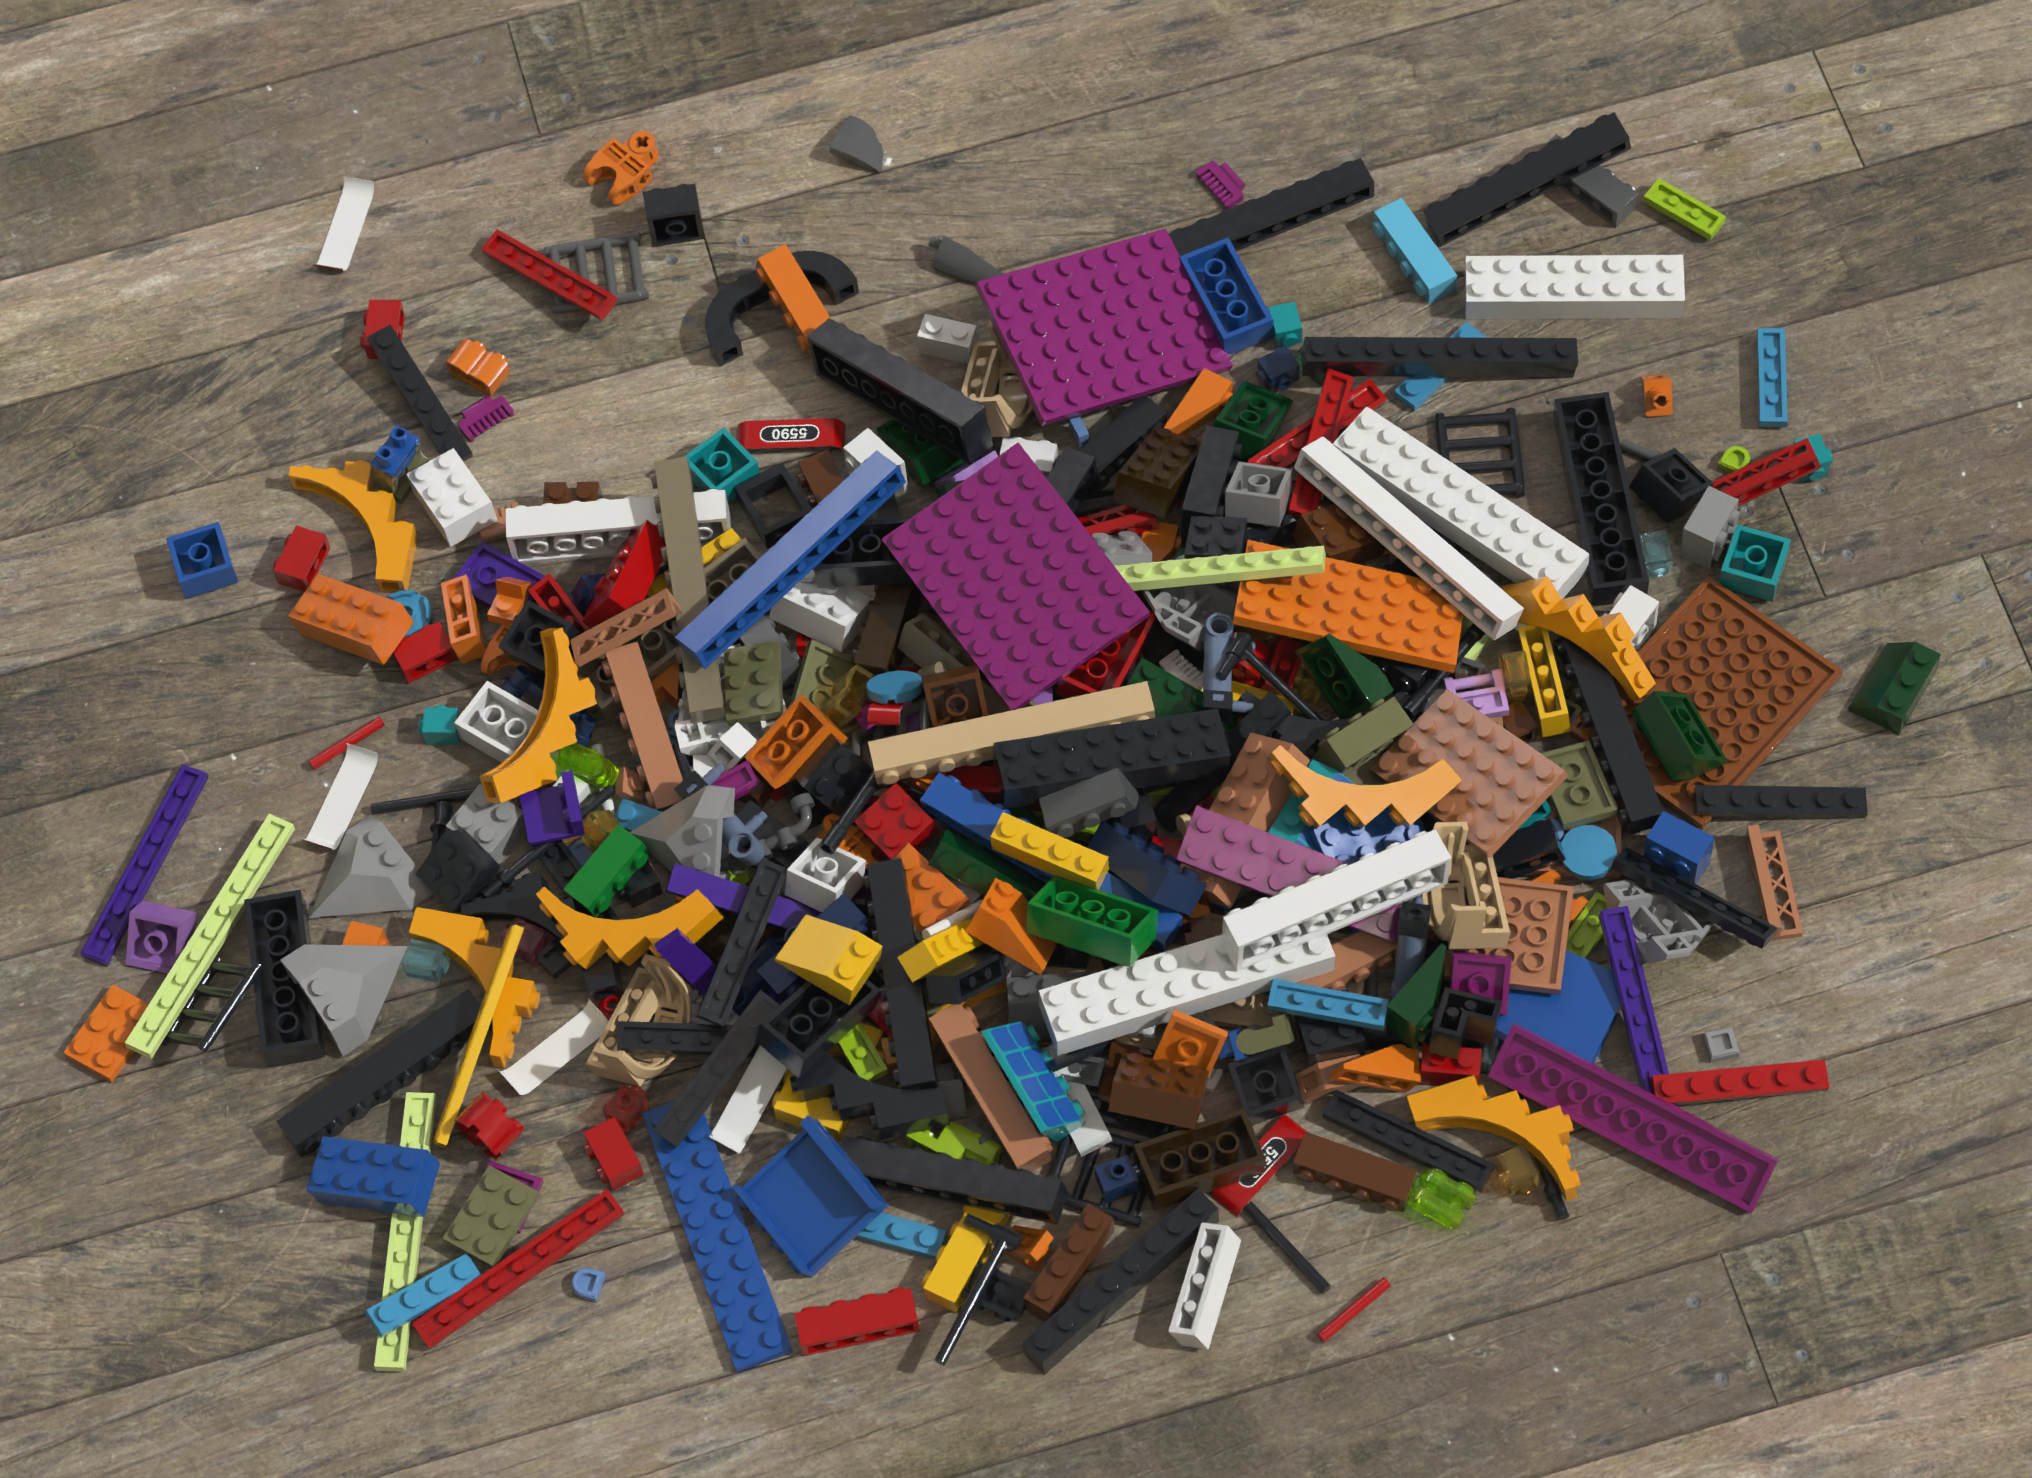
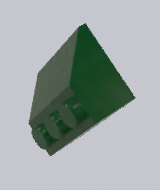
M1917 642L1887 643L1850 704L1848 711L1899 735L1934 677L1941 654Z
M1653 691L1631 711L1636 719L1637 727L1646 735L1650 742L1651 750L1658 755L1664 765L1665 773L1672 780L1689 781L1728 762L1688 694Z

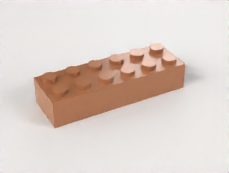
M1250 733L1209 810L1269 832L1292 794V790L1288 786L1291 782L1284 774L1278 775L1270 766L1269 762L1272 760L1268 756L1281 745L1294 759L1306 767L1310 759L1292 743ZM1181 864L1182 868L1186 866L1199 874L1197 879L1207 885L1200 899L1207 898L1210 903L1231 909L1243 886Z
M952 1004L930 1017L929 1020L936 1035L1017 1171L1018 1169H1026L1033 1172L1052 1161L1049 1152L1053 1148L1049 1139L1035 1129L1037 1125L1026 1107H1022L1020 1103L1022 1100L1012 1083L1010 1081L1007 1082V1075L997 1058L991 1055L993 1051L981 1033L984 1030L980 1032L976 1030L980 1026L969 1005L963 1008L962 1004Z

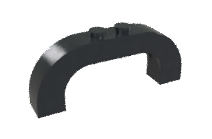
M797 251L792 253L809 283L824 289L835 305L859 294L857 278L849 267L838 258L819 251ZM755 271L741 275L736 281L724 287L713 298L708 307L705 329L711 354L720 367L743 355L741 340L732 329L737 318L746 311L771 299L769 296V291L771 290L766 282H760Z

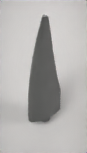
M932 236L929 241V246L937 249L932 268L938 269L943 273L975 284L977 281L1005 274L966 246L945 236L942 240Z

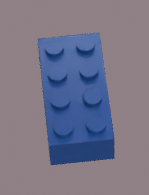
M1229 237L1179 257L1224 352L1230 355L1274 337L1273 318Z
M323 1136L306 1191L322 1204L424 1217L440 1162L425 1149Z

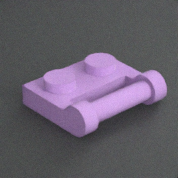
M1500 669L1491 670V673L1459 679H1453L1452 677L1444 678L1445 691L1448 689L1487 717L1509 715V706ZM1493 684L1494 686L1491 688L1456 693V690H1462Z

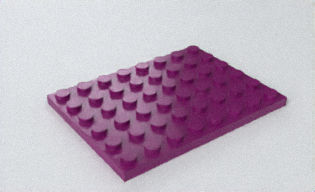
M1166 229L977 281L975 289L1041 426L1195 381L1204 368L1219 374L1229 371L1233 367L1228 353L1224 352Z
M1019 442L882 538L883 544L971 660L977 665L978 669L1010 711L1021 709L1151 616L1147 607Z

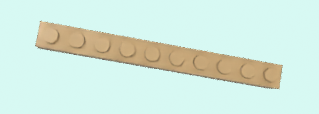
M1145 681L868 742L876 783L893 784L900 779L910 777L921 778L928 773L937 771L948 772L956 767L965 765L976 766L983 761L992 760L993 743L1152 719L1155 718V709L1148 682Z

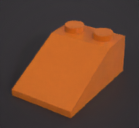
M800 695L744 757L772 787L777 789L795 779V772L830 733L843 743L848 738L818 707L803 695Z
M995 878L965 932L1041 975L1058 943L1026 932L1027 899L1009 883Z

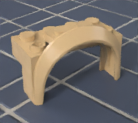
M989 319L987 327L994 341L974 342L961 392L973 401H979L985 407L991 437H1009L1012 429L1023 425L1033 408L1018 376H1004L1006 373L1016 374ZM999 381L998 395L994 396L997 382Z
M1436 822L1433 830L1436 829L1451 856L1448 882L1458 880L1459 883H1447L1421 895L1425 905H1432L1429 927L1442 941H1447L1449 949L1506 948L1510 930L1493 855L1489 858L1472 845H1465L1469 830L1467 822ZM1464 887L1466 888L1470 906H1466Z
M645 954L641 961L646 969L637 968L586 1062V1065L596 1076L639 1087L642 1086L645 1078H651L663 1072L678 1054L625 1053L622 1050L617 1051L618 1021L650 1022V1019L655 1014L653 1022L691 1024L692 1018L690 995L693 989L666 959H658L656 956ZM665 1007L669 1009L677 1010L678 1013L661 1010V1008Z

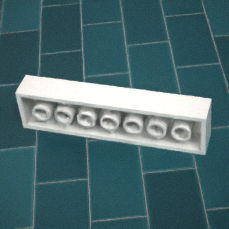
M1683 255L1466 256V319L1683 318L1685 305Z
M709 489L705 492H694L701 547L731 528V516L725 490ZM659 494L647 497L627 496L623 499L609 500L602 498L589 502L571 501L566 504L545 503L541 506L527 507L521 505L506 509V538L511 556L522 564L615 556L620 544L646 520L658 527L657 522L662 521L661 513H656L654 497H659Z
M1436 829L1428 833L1425 831L1417 833L1411 840L1404 843H1393L1380 853L1375 855L1373 853L1361 857L1358 862L1351 865H1340L1327 875L1322 877L1320 875L1314 876L1303 885L1287 887L1274 897L1269 899L1264 897L1255 901L1250 907L1230 911L1226 917H1223L1222 945L1238 972L1396 906L1403 901H1408L1448 883L1451 856Z

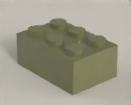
M1395 697L1386 702L1382 698L1370 706V711L1364 715L1358 713L1348 720V725L1341 730L1337 727L1324 736L1325 739L1317 745L1319 750L1313 757L1316 761L1346 776L1390 748L1414 724Z

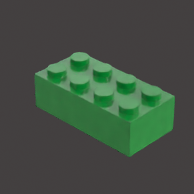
M1056 875L1027 904V933L1063 944L1068 948L1089 953L1095 957L1104 958L1118 965L1131 967L1157 938V909Z

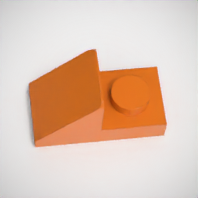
M511 577L498 578L495 581L497 595L487 613L488 621L511 627L530 595L528 590L534 585L532 582Z
M677 662L673 663L651 682L659 707L666 699L674 708L678 709L679 699L682 698V689L679 679L681 669Z
M1014 1225L1011 1230L1023 1235L1022 1242L1017 1250L1005 1251L1004 1254L1028 1269L1037 1272L1052 1251L1049 1244L1054 1237L1047 1230Z

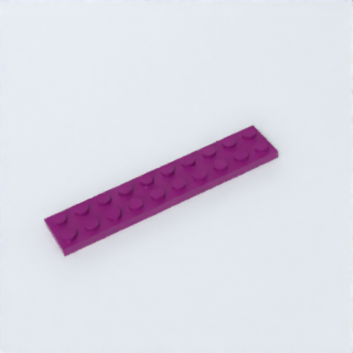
M1516 1023L1511 1026L1488 1074V1077L1515 1091L1517 1090L1522 1095L1548 1108L1560 1105L1563 1115L1569 1114L1570 1119L1750 1213L1754 1211L1779 1159Z

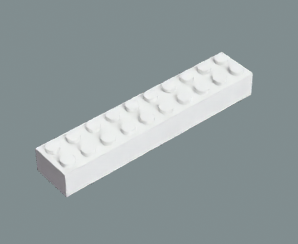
M1367 406L1333 443L1337 449L1420 520L1513 582L1518 583L1548 576L1561 599H1563L1588 571V552Z
M1326 934L1237 972L1222 945V935L1137 960L1131 967L1120 965L1039 990V1007L1057 1056L1166 1023L1169 1021L1174 1009L1187 1015H1192L1270 991L1273 979L1296 983L1334 971L1336 956Z

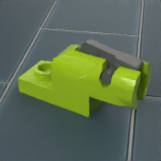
M950 1122V1125L944 1128L938 1139L928 1130L906 1135L909 1148L918 1147L932 1154L943 1152L953 1158L962 1160L964 1158H972L986 1165L998 1164L1004 1151L1002 1150V1144L986 1133L975 1123L964 1127L961 1124Z

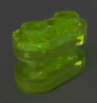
M573 743L561 748L557 754V764L566 771L572 770L574 776L587 784L604 789L608 784L612 786L618 778L619 769L617 765L606 759L596 750Z
M1439 1169L1424 1170L1418 1180L1424 1190L1413 1189L1407 1199L1408 1204L1414 1210L1446 1227L1459 1229L1465 1220V1215L1460 1209H1471L1476 1200V1196L1473 1193L1474 1189L1464 1182L1457 1183L1449 1179Z

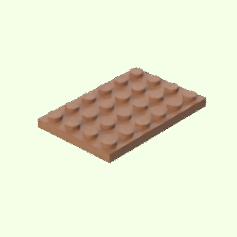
M1448 689L1418 718L1410 730L1403 737L1399 738L1370 768L1375 777L1385 784H1389L1420 774L1444 759L1462 781L1427 810L1426 813L1438 822H1467L1469 830L1466 842L1489 858L1568 777L1563 768Z

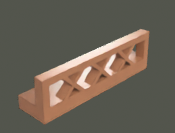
M666 588L570 639L575 663L580 667L682 613L681 605Z
M1759 824L1747 826L1745 840L1762 918L1764 921L1777 927L1776 934L1771 941L1802 937V927L1780 830L1760 833ZM1775 840L1776 850L1772 855L1764 851L1763 841ZM1770 864H1773L1782 871V875L1777 881L1770 877L1768 869ZM1776 889L1787 895L1788 900L1783 907L1776 903L1774 896ZM1784 915L1792 920L1794 929L1781 930L1780 917Z

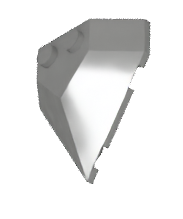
M1240 581L1140 591L1164 630L1177 640L1201 652L1204 649L1203 635L1209 616L1214 613H1223L1233 620Z
M707 785L630 833L643 842L651 854L670 871H672L673 865L676 863L730 880V873L720 872L723 818L734 816L735 788Z
M369 815L347 830L308 919L320 920V917L327 916L345 918L381 915L387 911L412 912L416 907L431 899L434 894L416 875L418 871L416 865L383 823Z
M1624 880L1605 883L1604 885L1607 909L1628 906L1642 964L1689 956L1714 926L1713 922L1698 917L1694 912L1681 905L1674 904L1670 899L1659 893L1640 888L1638 882Z
M304 944L280 960L293 982L299 984L329 1031L327 1032L329 1038L342 1057L368 1040L408 946Z

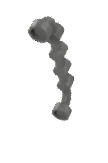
M810 793L800 794L790 800L793 812L795 814L800 813L801 815L796 825L782 828L775 835L759 840L765 849L764 859H770L773 856L771 849L779 845L782 850H787L798 844L795 837L804 833L811 824V808L815 806V803ZM750 847L743 850V853L747 852ZM730 854L725 860L721 861L720 872L730 870L733 875L744 872L748 867Z

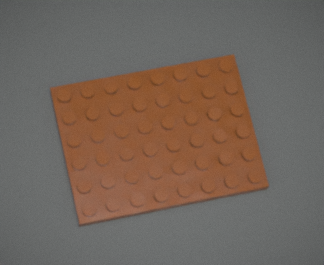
M1708 576L1637 652L1656 684L1641 699L1632 701L1615 677L1613 681L1658 799L1696 827L1703 830L1714 816H1695V785L1743 786L1841 678L1843 670ZM1653 691L1688 694L1728 762L1689 781L1672 780L1665 773L1664 765L1658 755L1651 750L1650 742L1646 735L1637 727L1636 719L1631 711ZM1579 715L1570 724L1571 732L1569 734L1580 742L1590 741V731L1588 728L1583 727Z

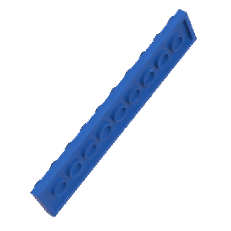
M673 1101L642 1112V1116L730 1356L738 1373L793 1353L739 1205L735 1199L736 1197L715 1141L709 1137L710 1135L712 1136L705 1115L701 1116L678 1148L654 1131L675 1103Z

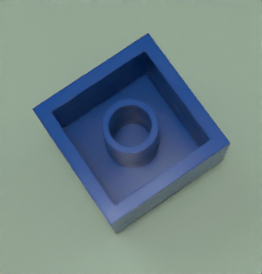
M219 521L166 538L178 581L186 599L238 583Z
M1663 811L1646 837L1644 857L1697 884L1710 864L1714 837Z

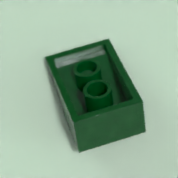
M1243 381L1215 419L1213 427L1239 431V443L1243 444L1240 459L1247 462V460L1273 443L1292 406L1293 400Z
M893 419L876 428L877 433L886 445L905 461L906 471L922 486L934 482L940 476L955 470L965 463L963 460Z
M1330 633L1295 650V653L1339 719H1348L1369 709L1370 706L1385 698L1394 690L1385 674L1382 673L1377 665Z
M1443 943L1440 944L1387 1005L1386 1029L1412 1049H1415L1420 1042L1424 1044L1432 1034L1446 964V946Z

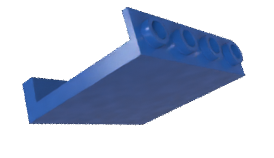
M1566 951L1560 995L1510 989L1507 1016L1500 1015L1494 1041L1503 1044L1511 1026L1516 1023L1595 1064L1621 1012L1612 970Z
M808 1115L800 1122L804 1129L746 1184L742 1187L734 1185L732 1188L738 1194L735 1198L746 1211L750 1209L755 1215V1218H753L754 1223L763 1232L768 1231L772 1236L770 1242L780 1253L785 1252L789 1257L788 1264L792 1270L798 1275L805 1274L813 1277L889 1205L821 1122Z

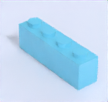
M1402 198L1374 211L1372 228L1378 238L1382 237L1386 243L1388 253L1391 257L1397 258L1401 271L1414 282V288L1420 297L1424 296L1430 304L1457 290V274Z

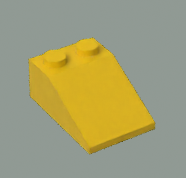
M805 915L775 958V962L850 1005L879 963L883 946L858 931Z

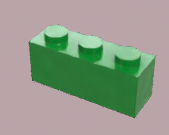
M618 824L563 890L570 898L573 897L583 909L596 918L610 906L611 900L617 892L627 886L629 878L646 863L651 852L643 842Z

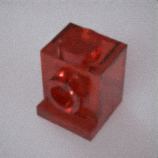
M622 1084L608 1105L605 1104L602 1108L605 1119L609 1120L615 1117L621 1129L630 1134L643 1117L642 1112L647 1111L649 1108L648 1100L645 1097L646 1092L639 1086L632 1085L628 1087ZM627 1100L631 1102L628 1105H624Z

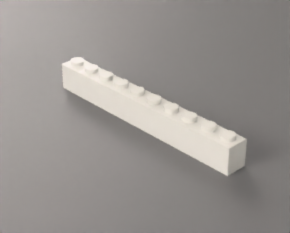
M1321 437L1301 449L1294 469L1490 638L1496 640L1516 627L1524 609L1519 603L1325 437Z

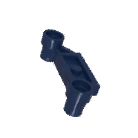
M517 665L512 675L506 678L501 689L518 699L527 691L539 701H542L545 677L531 674L527 667ZM588 708L569 715L576 728L575 736L577 742L573 743V745L580 748H585L592 738L591 732L597 724L596 719L588 715Z
M798 925L788 928L782 938L772 939L769 937L754 953L731 1009L738 1017L742 1015L753 998L767 984L757 970L783 948Z

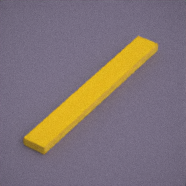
M513 925L508 928L432 1141L433 1145L442 1148L447 1146L455 1123L454 1120L457 1118L524 928L521 926Z

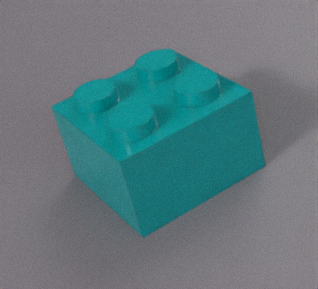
M724 427L685 455L688 459L692 483L701 492L709 489L725 490L728 503L736 498L735 485L760 473L758 462Z
M1737 524L1721 569L1719 583L1728 590L1773 602L1788 558L1791 539Z

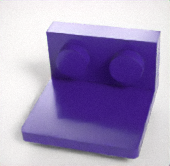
M572 770L561 772L563 783H558V786L529 791L520 795L529 845L585 835Z

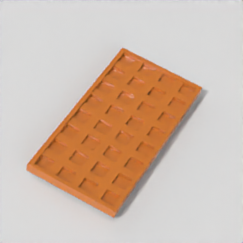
M1248 540L1245 553L1289 548ZM1325 557L1324 573L1240 581L1232 624L1311 642L1330 633L1356 652L1454 673L1463 613L1422 578Z

